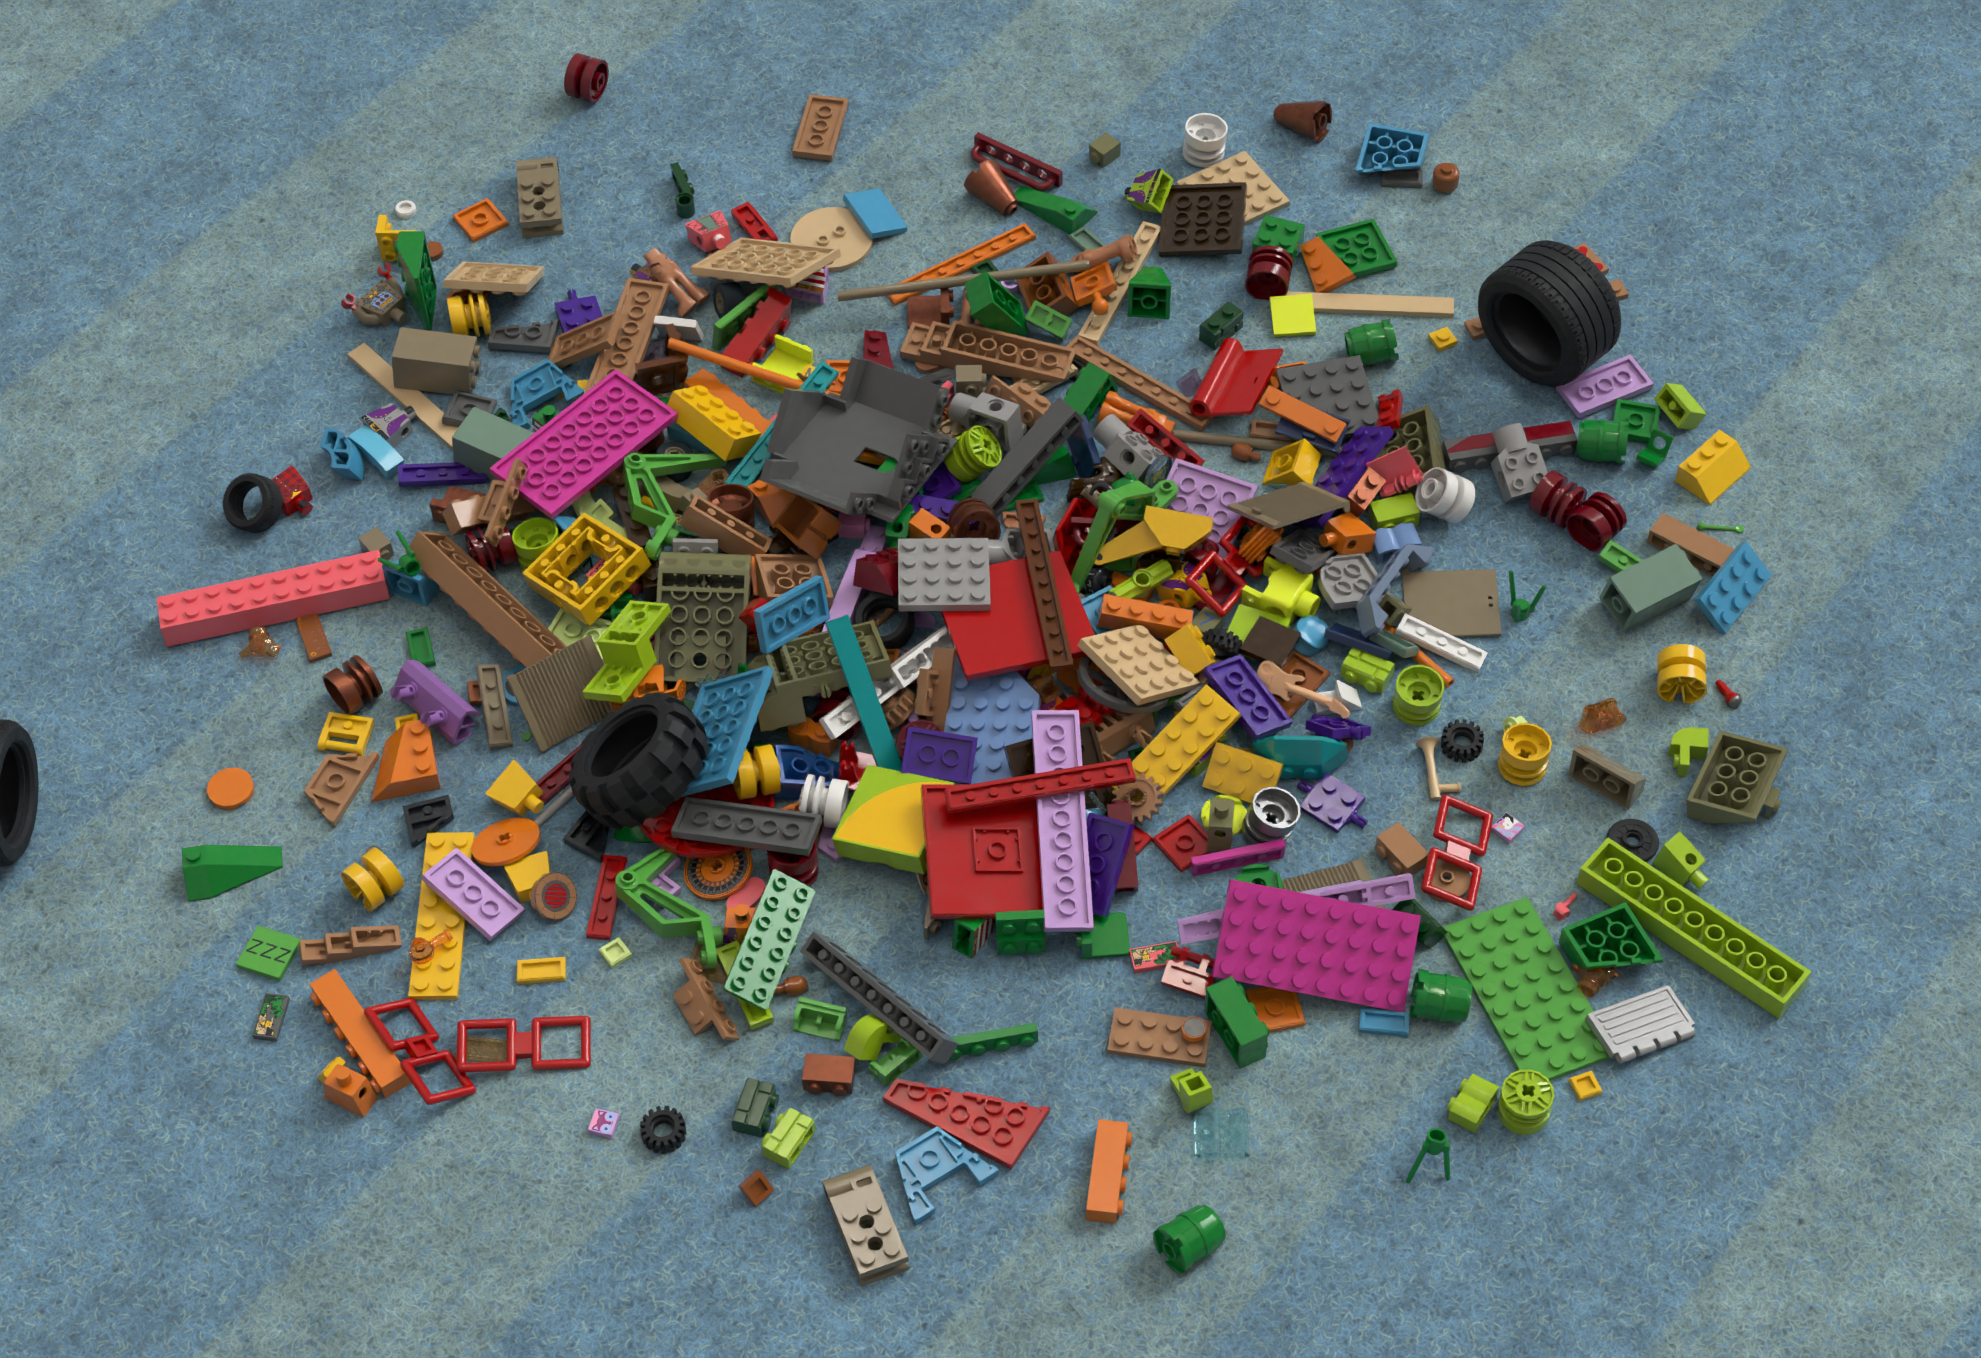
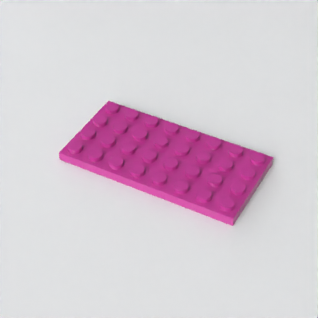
M615 369L490 467V473L498 480L506 482L515 457L519 458L527 467V474L519 488V495L553 519L621 465L625 457L636 453L676 421L678 413Z
M1229 879L1211 976L1224 979L1232 976L1235 981L1404 1012L1421 916Z

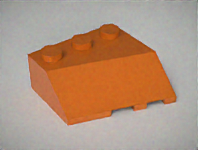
M758 480L747 486L754 495V509L773 528H776L773 523L795 494ZM823 505L827 510H831V509H832L833 512L838 511V510H835V509H833V508H830V507H828V506Z
M420 720L406 722L386 740L371 802L441 789L430 726L425 727L426 723L421 724Z

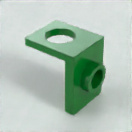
M1653 429L1646 448L1637 454L1636 459L1646 465L1657 467L1666 459L1674 437ZM1656 437H1662L1665 440L1666 445L1664 448L1659 449L1655 446L1654 440Z

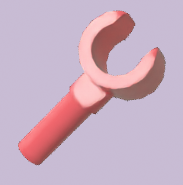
M1573 893L1563 903L1558 902L1556 904V910H1554L1553 914L1559 921L1570 915L1571 912L1568 907L1577 898V894Z

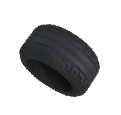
M254 473L242 474L233 479L226 488L222 501L224 514L228 522L237 529L252 533H259L270 529L278 521L277 519H279L283 508V496L279 486L270 478ZM258 486L262 493V506L258 514L248 520L243 511L244 499L252 488Z
M875 592L865 597L858 604L854 613V625L868 622L870 616L880 609L892 608L899 611L898 595L891 596ZM899 611L902 614L900 626L893 633L880 636L885 649H900L909 642L915 628V619L912 611Z

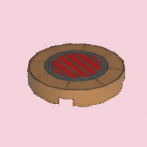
M559 872L542 875L533 884L530 894L533 908L537 910L542 918L548 920L565 918L575 908L577 901V891L573 881L567 875Z

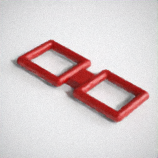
M1242 515L1219 540L1220 546L1228 552L1226 557L1222 559L1215 551H1209L1185 579V583L1219 617H1224L1242 597V589L1245 585L1249 586L1240 577L1243 571L1246 570L1253 578H1258L1263 572L1264 560L1267 556L1272 559L1275 558L1274 555L1270 554V549L1257 566L1254 567L1252 564H1249V561H1245L1242 555H1239V551L1230 541L1245 524L1252 529L1258 523ZM1212 562L1238 586L1222 606L1196 581Z
M1447 794L1441 796L1433 836L1438 840L1446 842L1444 851L1436 847L1430 848L1421 885L1422 892L1468 911L1474 910L1482 867L1468 860L1470 853L1480 857L1486 854L1493 822V814ZM1449 806L1483 819L1478 845L1443 831ZM1437 859L1472 873L1467 899L1432 886Z
M413 998L375 1005L364 1010L365 1016L391 1052L405 1049L411 1057L402 1060L400 1067L427 1105L461 1098L476 1092V1087L466 1073H459L457 1071V1060L449 1050L437 1051L432 1044L438 1041L439 1035ZM408 1008L426 1034L395 1041L378 1015ZM444 1060L463 1087L431 1094L414 1067Z
M586 1015L535 1017L531 1021V1032H517V1022L513 1018L460 1020L457 1023L456 1069L459 1073L513 1071L516 1069V1059L531 1058V1066L534 1070L588 1068L591 1065L590 1017ZM581 1026V1058L541 1060V1027ZM507 1028L506 1061L467 1063V1030Z

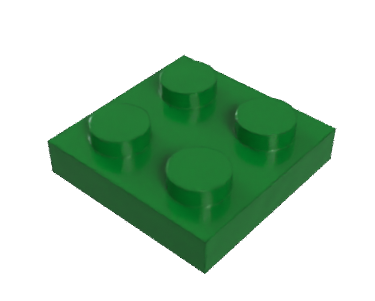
M1617 399L1613 421L1619 423L1620 420L1629 421V426L1624 425V430H1628L1627 440L1648 443L1653 429H1657L1660 406Z

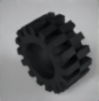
M1211 628L1204 632L1202 640L1205 645H1209L1213 649L1215 660H1226L1240 655L1242 640H1239L1238 635L1233 636L1234 632L1230 631L1227 633V629L1224 628L1222 631L1219 628L1214 630Z
M1458 719L1455 720L1454 724L1450 722L1448 727H1444L1441 748H1443L1442 752L1444 754L1448 753L1447 758L1451 759L1454 757L1455 762H1458V759H1462V763H1466L1467 758L1471 762L1474 760V757H1479L1483 749L1484 733L1480 731L1479 725L1474 727L1475 722L1470 721L1467 724V720L1463 719L1462 723H1460ZM1458 736H1464L1469 738L1471 744L1461 746L1453 740Z
M657 1106L656 1112L650 1109L648 1111L649 1116L644 1114L643 1121L640 1122L643 1143L646 1144V1148L649 1150L652 1148L654 1153H658V1150H661L662 1154H666L668 1149L670 1153L674 1152V1147L680 1148L681 1141L684 1142L686 1139V1126L680 1112L677 1113L675 1108H672L670 1111L669 1106H665L664 1110ZM667 1123L673 1127L672 1133L667 1136L659 1137L654 1134V1129L659 1124Z

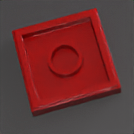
M1190 814L1152 838V842L1181 873L1190 868L1191 857L1213 853L1207 852V832Z

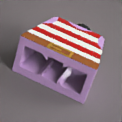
M822 267L821 271L812 273L807 279L797 282L794 287L785 288L786 296L825 304L830 278L828 267Z

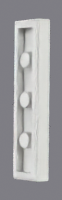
M1406 613L1395 632L1396 635L1476 672H1479L1488 652Z

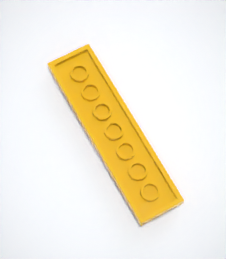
M474 832L427 833L422 876L455 848H458L473 861L471 846L475 839ZM423 880L421 881L408 997L414 1000L458 999L466 919Z

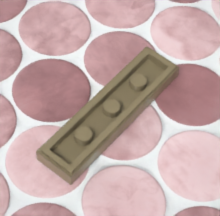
M499 664L476 665V675L489 750L513 747Z

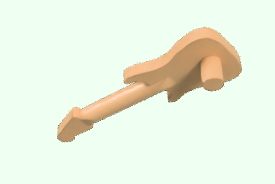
M1263 661L1260 664L1256 674L1271 694L1279 695L1285 701H1289L1288 692L1329 707L1330 711L1340 714L1342 718L1346 719L1350 716V711L1336 697L1331 699L1296 685V681L1305 680L1303 676L1287 674L1271 661Z

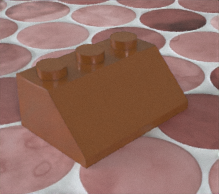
M1047 251L1025 267L1057 264L1060 262ZM1065 273L1016 279L1028 310H1030L1034 300L1065 316L1079 308Z

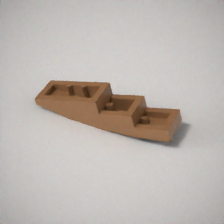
M399 925L350 927L349 933H327L324 939L300 940L298 946L301 965H314L401 948L402 944Z

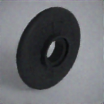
M1638 819L1620 820L1613 824L1607 833V838H1610L1645 862L1650 860L1659 848V838L1656 831L1649 824ZM1635 837L1639 840V843L1631 845L1626 839Z

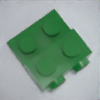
M1044 910L995 912L997 955L1046 952Z

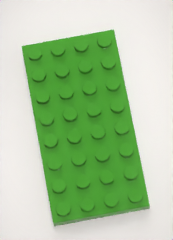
M1528 897L1443 927L1447 931V934L1443 937L1465 978L1468 982L1472 983V990L1517 1071L1531 1069L1540 1072L1549 1081L1610 1059L1585 1020L1587 1014L1594 1012Z

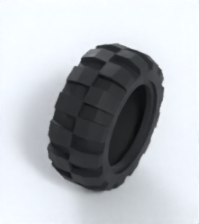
M657 692L646 693L640 699L635 697L623 703L622 707L615 712H610L600 721L599 726L594 731H590L582 741L581 749L575 753L570 764L572 770L569 772V783L576 801L601 824L617 829H622L624 826L633 828L642 825L646 819L650 817L654 819L666 811V807L674 800L677 801L688 790L687 786L691 781L695 780L703 768L702 760L707 757L709 747L705 728L683 701L676 697Z

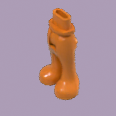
M1113 391L1108 392L1097 419L1098 425L1105 417L1114 414L1127 425L1141 408L1171 433L1176 422L1168 420L1167 416L1161 415L1155 409L1144 408L1131 403Z

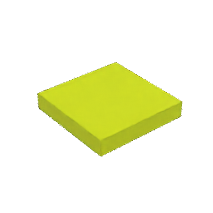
M1312 294L1270 297L1273 337L1316 335Z

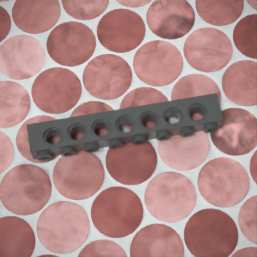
M812 932L800 950L803 955L930 1060L942 1064L947 1063L959 1043L833 940L825 935Z

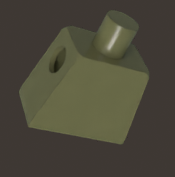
M1214 798L1210 800L1207 852H1220L1231 849L1234 814L1233 800ZM1216 831H1224V836H1216Z

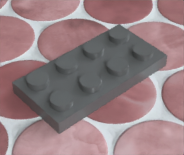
M1301 527L1274 544L1270 554L1274 555L1277 561L1294 566L1296 571L1302 574H1310L1325 564L1328 559L1336 556L1338 552L1330 546H1321L1319 535Z

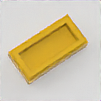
M565 957L517 960V984L566 981Z

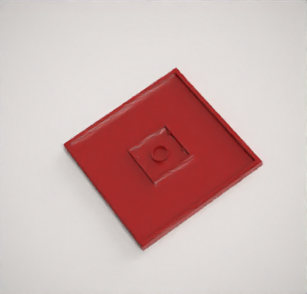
M1050 552L1072 659L1087 656L1077 645L1081 638L1095 634L1061 552ZM1026 558L989 565L990 611H940L966 681L1048 664Z
M922 784L920 791L930 919H996L995 912L1043 910L1036 799L949 814L944 790L964 785Z

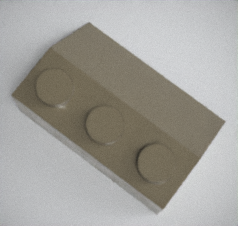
M1587 745L1577 746L1573 750L1568 776L1621 806L1630 809L1643 792L1646 778Z

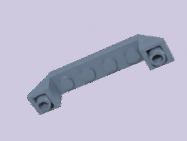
M1406 544L1389 558L1356 604L1361 633L1365 638L1372 633L1378 634L1385 627L1383 623L1388 614L1378 604L1382 600L1380 596L1391 588L1390 582H1393L1400 575L1399 569H1402L1404 566L1411 572L1419 567L1423 569L1431 561L1429 557L1434 552L1432 547Z

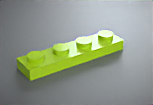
M738 940L716 948L718 960L726 977H728L740 948ZM737 998L751 1031L774 1022L769 1006L766 1011H763Z

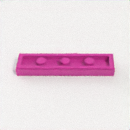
M1278 839L1191 857V873L1197 876L1280 859L1285 855L1286 845L1284 839Z

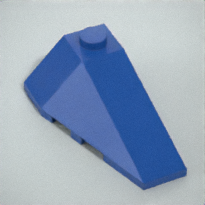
M775 744L774 752L781 772V788L779 793L774 794V799L799 800L808 774L815 775V786H817L819 777L823 776L825 778V788H829L833 778L839 779V762L825 759L826 755L820 753L817 756L804 751L805 748L799 746Z

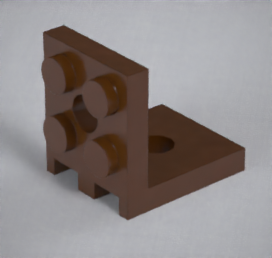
M673 323L665 325V353L667 357L635 364L636 384L653 396L685 388L684 381L688 377V355L667 348L670 338L682 341L681 333L676 331Z

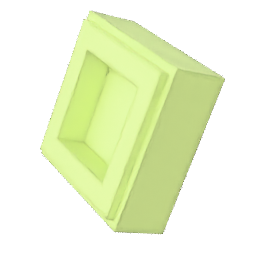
M620 937L599 948V953L611 969L632 957V953Z

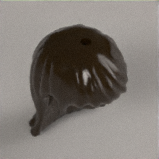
M1101 457V464L1093 466V469H1098L1094 477L1071 479L1066 495L1067 502H1072L1074 498H1084L1080 493L1088 484L1093 486L1098 482H1105L1111 485L1116 480L1122 478L1121 471L1106 457ZM1102 488L1097 489L1099 493L1106 492Z

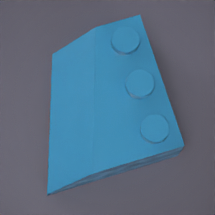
M1369 123L1355 173L1421 168L1428 150L1429 133Z

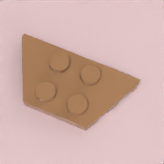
M371 752L368 756H357V753L326 755L304 789L305 796L332 826L336 827L379 760L378 753Z

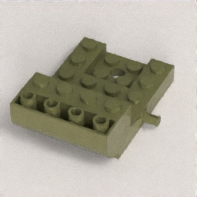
M660 552L656 603L669 604L671 612L655 631L654 653L657 661L654 666H664V683L677 684L679 679H684L686 683L706 684L715 681L722 668L727 670L724 677L727 678L737 675L739 663L746 664L749 627L738 617L750 602L752 555ZM703 654L706 656L707 661L703 666L694 664L693 660L696 655Z
M874 620L852 625L872 681H881L893 676L889 656ZM828 631L795 638L768 654L764 653L755 657L748 664V671L764 666H769L774 670L764 702L757 716L761 732L775 731L780 727L788 725L797 726L801 722H806L802 697H812L821 693L823 698H826V694L829 698L831 691H838L842 687H847Z

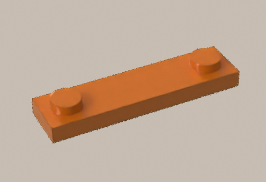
M1270 385L1259 402L1260 407L1334 444H1337L1346 428L1345 422Z

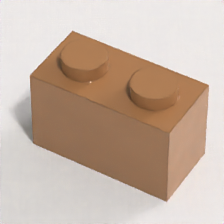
M1399 822L1379 834L1376 838L1375 851L1377 855L1390 863L1391 869L1396 875L1410 873L1413 876L1426 867L1428 852Z

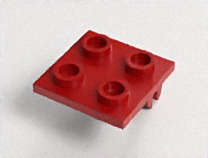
M843 741L840 743L839 779L849 781V791L855 792L867 765L876 766L873 755L857 752L853 742L846 746L847 741Z

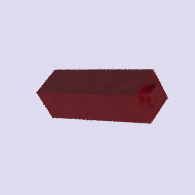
M1114 800L1111 804H1107V817L1133 824L1131 802L1126 803L1125 800ZM1134 832L1131 835L1114 893L1138 891Z

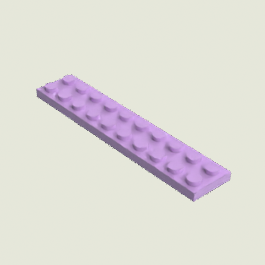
M1032 710L1034 774L1083 766L1079 710ZM1084 791L1036 799L1042 904L1045 916L1044 932L1093 931Z

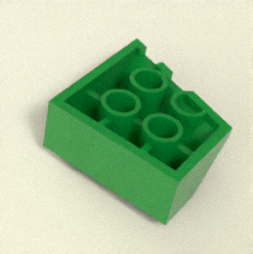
M1626 902L1562 928L1558 942L1570 962L1584 969L1663 962V958Z

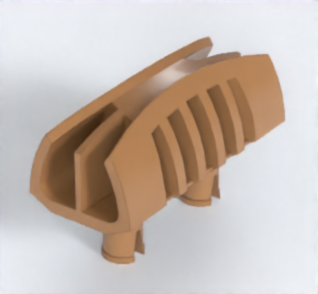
M1114 710L1111 715L1102 716L1103 722L1095 727L1104 762L1114 761L1113 756L1136 743H1139L1145 749L1146 743L1149 744L1154 739L1151 734L1155 733L1156 730L1153 713L1132 714Z

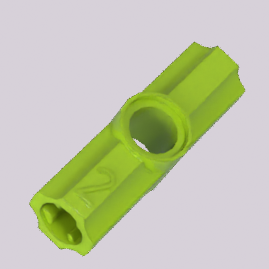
M1161 559L1146 569L1136 570L1133 577L1109 590L1108 595L1129 599L1146 597L1151 589L1172 578L1174 572L1169 562Z

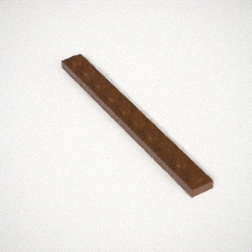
M1016 500L1015 509L1050 673L1072 671L1074 664L1038 500Z

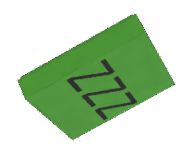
M258 925L238 959L236 966L239 969L281 981L299 949L298 945L301 939Z

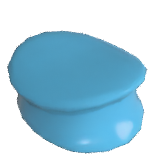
M1315 616L1301 618L1293 628V630L1301 633V638L1295 646V650L1307 656L1317 654L1329 642V639L1324 637L1325 629L1328 628L1327 624Z

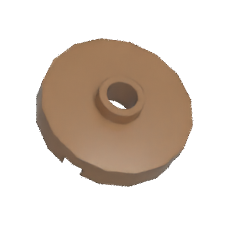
M1440 859L1437 860L1432 886L1463 898L1469 890V872ZM1431 896L1434 900L1441 901V899Z

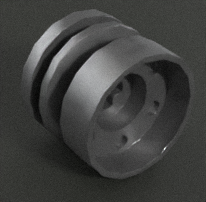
M1267 787L1261 789L1255 794L1242 822V831L1246 839L1253 845L1278 839H1284L1286 844L1300 817V805L1290 792L1282 788Z

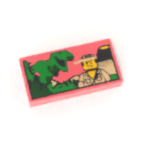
M1177 941L1129 949L1134 973L1166 968L1168 959L1178 962V957L1170 955L1172 946L1178 947Z

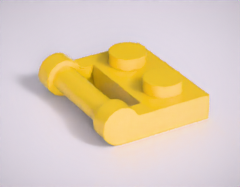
M329 712L318 740V750L326 751L329 749L357 753V756H364L375 724L373 718ZM330 737L357 740L358 742L357 744H350L329 739Z

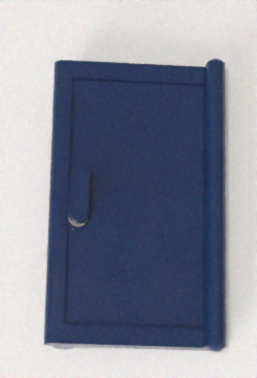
M1322 411L1346 423V428L1337 444L1282 417L1275 434L1296 441L1305 438L1312 446L1338 455L1350 420Z
M1079 414L1084 421L1071 434L1067 442L1072 454L1071 460L1076 467L1079 478H1092L1098 470L1093 469V466L1101 464V460L1086 415Z
M1335 623L1329 629H1325L1324 637L1387 660L1394 654V652L1369 640L1370 635L1365 638L1361 630L1358 631Z

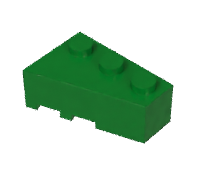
M1089 362L1086 367L1080 370L1078 379L1074 385L1068 388L1063 401L1076 410L1078 414L1086 415L1089 423L1095 417L1093 412L1099 406L1102 407L1108 392L1113 391L1117 393L1118 389L1110 373Z

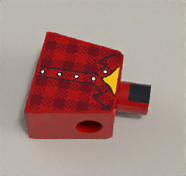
M291 465L271 479L279 486L283 496L282 513L290 516L298 510L303 515H307L312 511L313 506L309 503L313 500L310 488L294 466Z

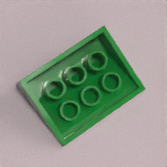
M400 231L398 240L394 242L395 253L399 254L398 266L402 268V282L406 283L405 295L409 296L410 303L424 329L432 331L437 284L425 231Z

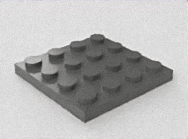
M1360 355L1276 369L1280 391L1316 409L1350 420L1343 439L1353 437L1355 430L1360 426H1376L1379 416Z

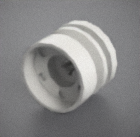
M1200 113L1191 116L1187 120L1182 152L1187 162L1197 167L1207 168L1223 160L1228 126L1222 118L1211 113Z
M808 774L800 794V812L821 814L824 816L825 827L837 829L846 811L849 781L833 778L829 788H825V778L823 776L819 777L817 786H815V775Z

